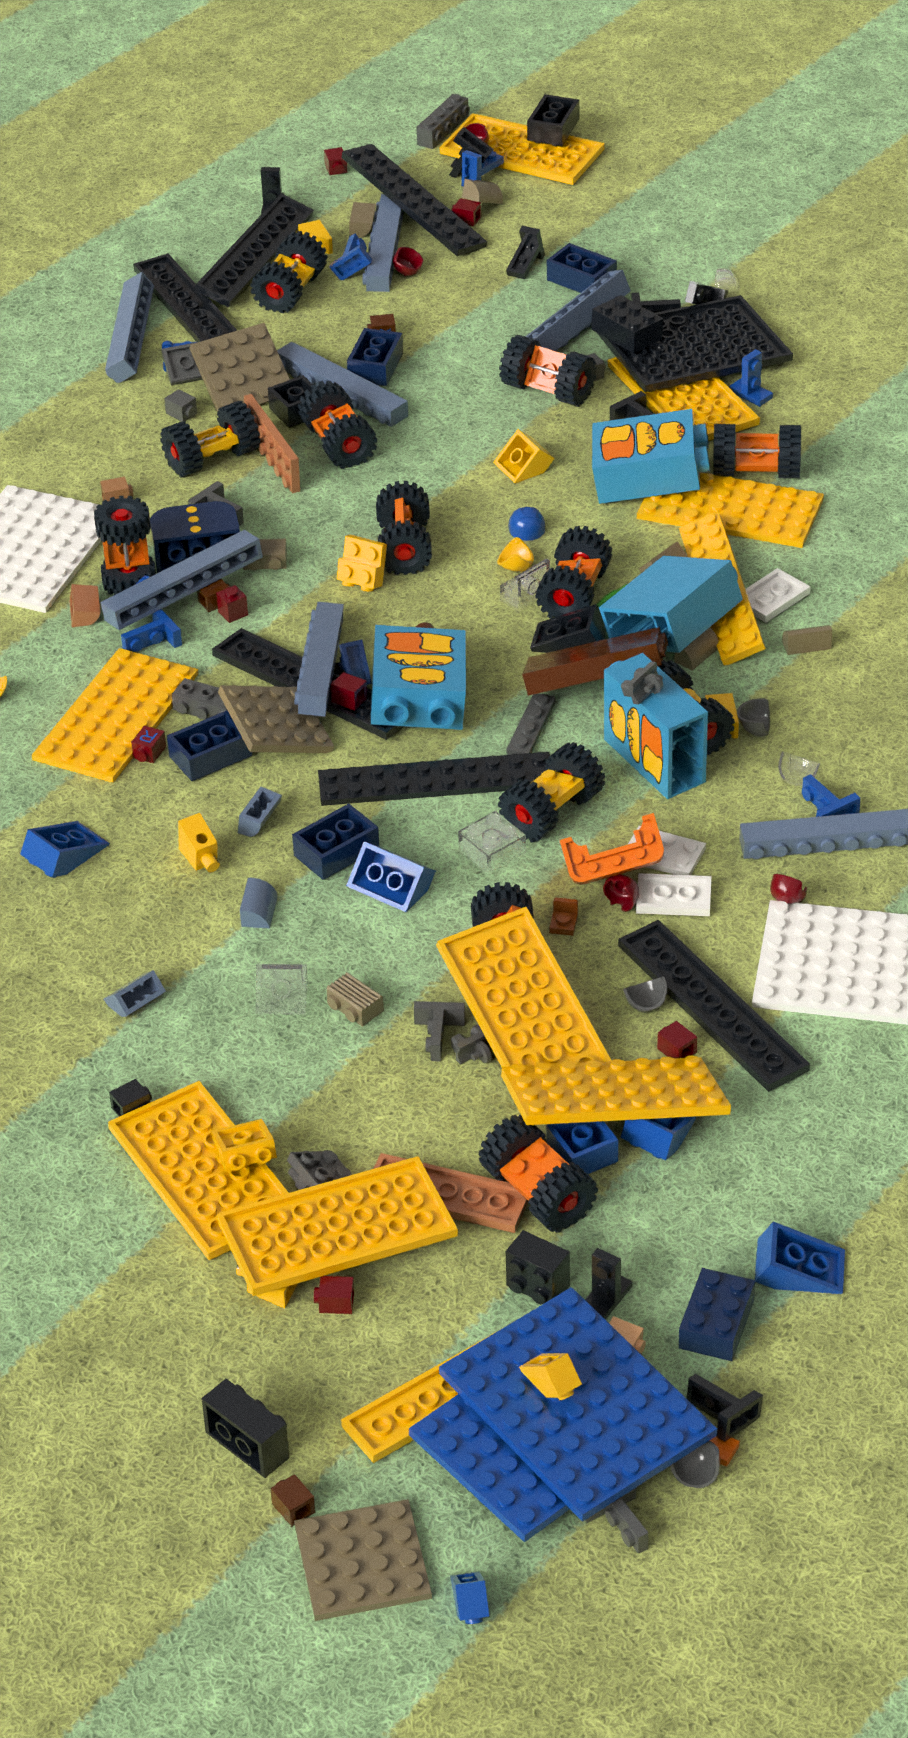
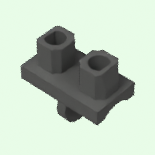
M650 662L644 668H638L634 672L632 680H625L621 684L624 696L631 697L633 704L639 705L651 693L657 694L663 689V677L657 673V663Z
M479 1024L473 1026L470 1037L465 1038L459 1033L451 1038V1047L456 1053V1061L460 1065L470 1059L473 1061L480 1059L483 1063L491 1061V1052L493 1050Z

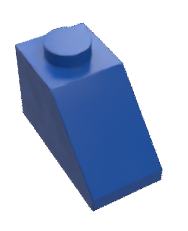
M478 1571L450 1575L459 1620H465V1624H476L483 1622V1617H490L485 1580L481 1573Z

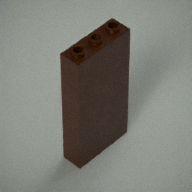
M657 627L528 657L522 673L527 694L529 696L603 679L604 669L614 662L624 661L641 653H644L652 662H656L657 666L662 665L663 658L666 657V646H668L666 633H662L661 628Z

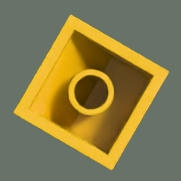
M517 429L493 463L516 484L543 474L555 458L534 438Z

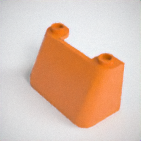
M654 813L642 816V826L639 830L634 831L635 843L590 856L587 845H577L572 837L561 839L562 851L572 881L579 885L588 884L659 863L664 857V847Z

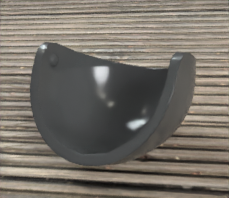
M757 698L741 704L737 709V716L743 728L754 736L762 737L768 735L770 730L769 701L765 698Z
M663 976L624 988L623 992L630 1006L639 1012L646 1013L659 1009L664 1004L667 995V983Z
M708 1441L670 1465L674 1477L687 1487L704 1488L712 1484L716 1480L720 1469L718 1447L713 1442Z

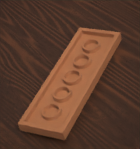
M245 395L244 403L247 405V408H250L251 415H254V421L258 425L260 454L266 456L268 465L274 467L276 476L282 478L285 488H289L292 494L300 492L299 458L253 395Z
M381 1153L374 1168L406 1159ZM422 1163L452 1219L512 1233L516 1232L529 1201L509 1182Z

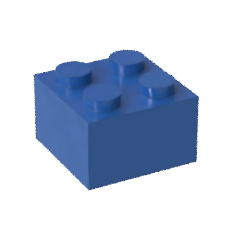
M604 1121L546 1125L547 1144L568 1164L570 1162L577 1164L587 1174L618 1162V1138Z

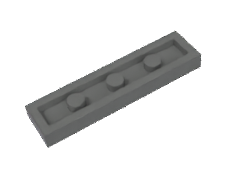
M545 694L532 695L506 749L507 755L532 753L556 702L555 696Z

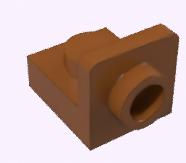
M554 898L549 933L574 936L578 919V900Z

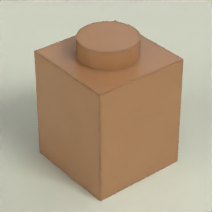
M125 477L100 481L103 501H110L111 497L118 499L119 496L123 495L124 498L133 496L132 485L127 484Z

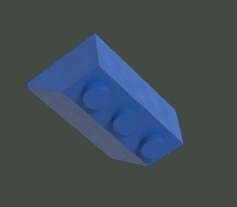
M364 841L346 886L407 912L429 890L436 870L378 845Z

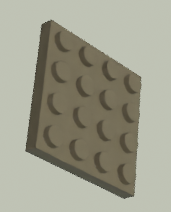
M265 323L194 343L189 347L217 412L220 407L236 401H243L244 403V396L252 394L260 406L268 404V388L290 380Z
M220 686L218 693L250 752L329 753L334 749V745L318 716L298 714V705H294L297 687Z
M408 1499L294 1520L315 1621L432 1599V1592Z

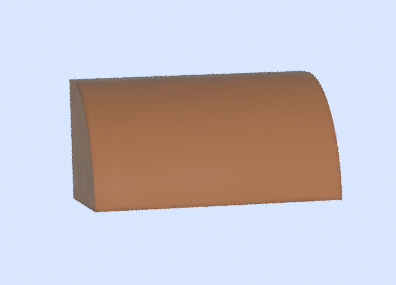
M71 585L69 603L72 627L89 626L99 618L98 586Z

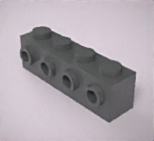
M452 94L416 127L417 145L434 149L469 116L468 98L462 97L459 94Z
M184 678L172 693L173 710L181 714L186 713L197 716L199 719L210 718L226 711L227 708L218 693L219 687Z

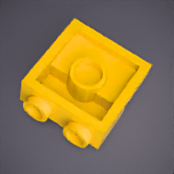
M350 534L346 535L343 557L338 559L337 580H341L342 585L353 587L355 584L360 585L361 590L367 592L374 591V589L383 586L387 544Z
M263 1119L211 1131L213 1141L219 1151L220 1161L225 1170H240L246 1165L254 1163L264 1164L271 1159L277 1158L274 1138Z

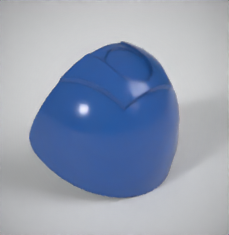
M518 508L509 519V532L514 538L519 537L523 541L536 540L545 533L544 517L537 508Z

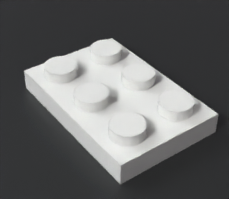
M777 568L746 588L755 617L766 623L809 595L810 586Z
M659 831L664 847V857L659 863L647 866V868L673 875H691L706 849V843ZM635 835L632 836L628 844L636 842Z
M639 873V898L636 903L637 914L710 916L711 876Z

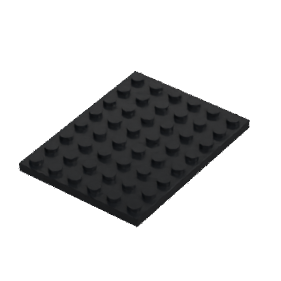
M741 295L655 313L663 318L662 340L634 354L598 334L644 392H653L658 389L672 388L681 384H691L695 381L709 380L714 377L742 372V358L755 349L762 352L761 368L793 361V353Z

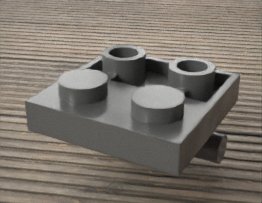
M330 1150L291 1152L287 1159L292 1166L288 1170V1174L294 1180L295 1187L298 1190L352 1175L351 1171L338 1159V1156Z

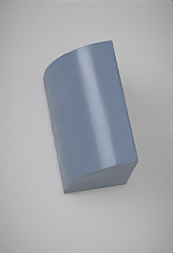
M260 787L239 815L238 834L249 837L255 836L281 802L282 795Z
M257 878L247 879L240 907L241 927L270 929L278 894L275 888L268 882Z
M154 970L108 995L104 998V1001L117 1014L125 1017L160 996L166 990Z

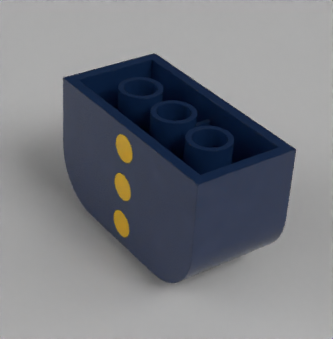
M212 501L166 507L156 511L150 518L157 573L239 533L240 528L235 508L226 502Z

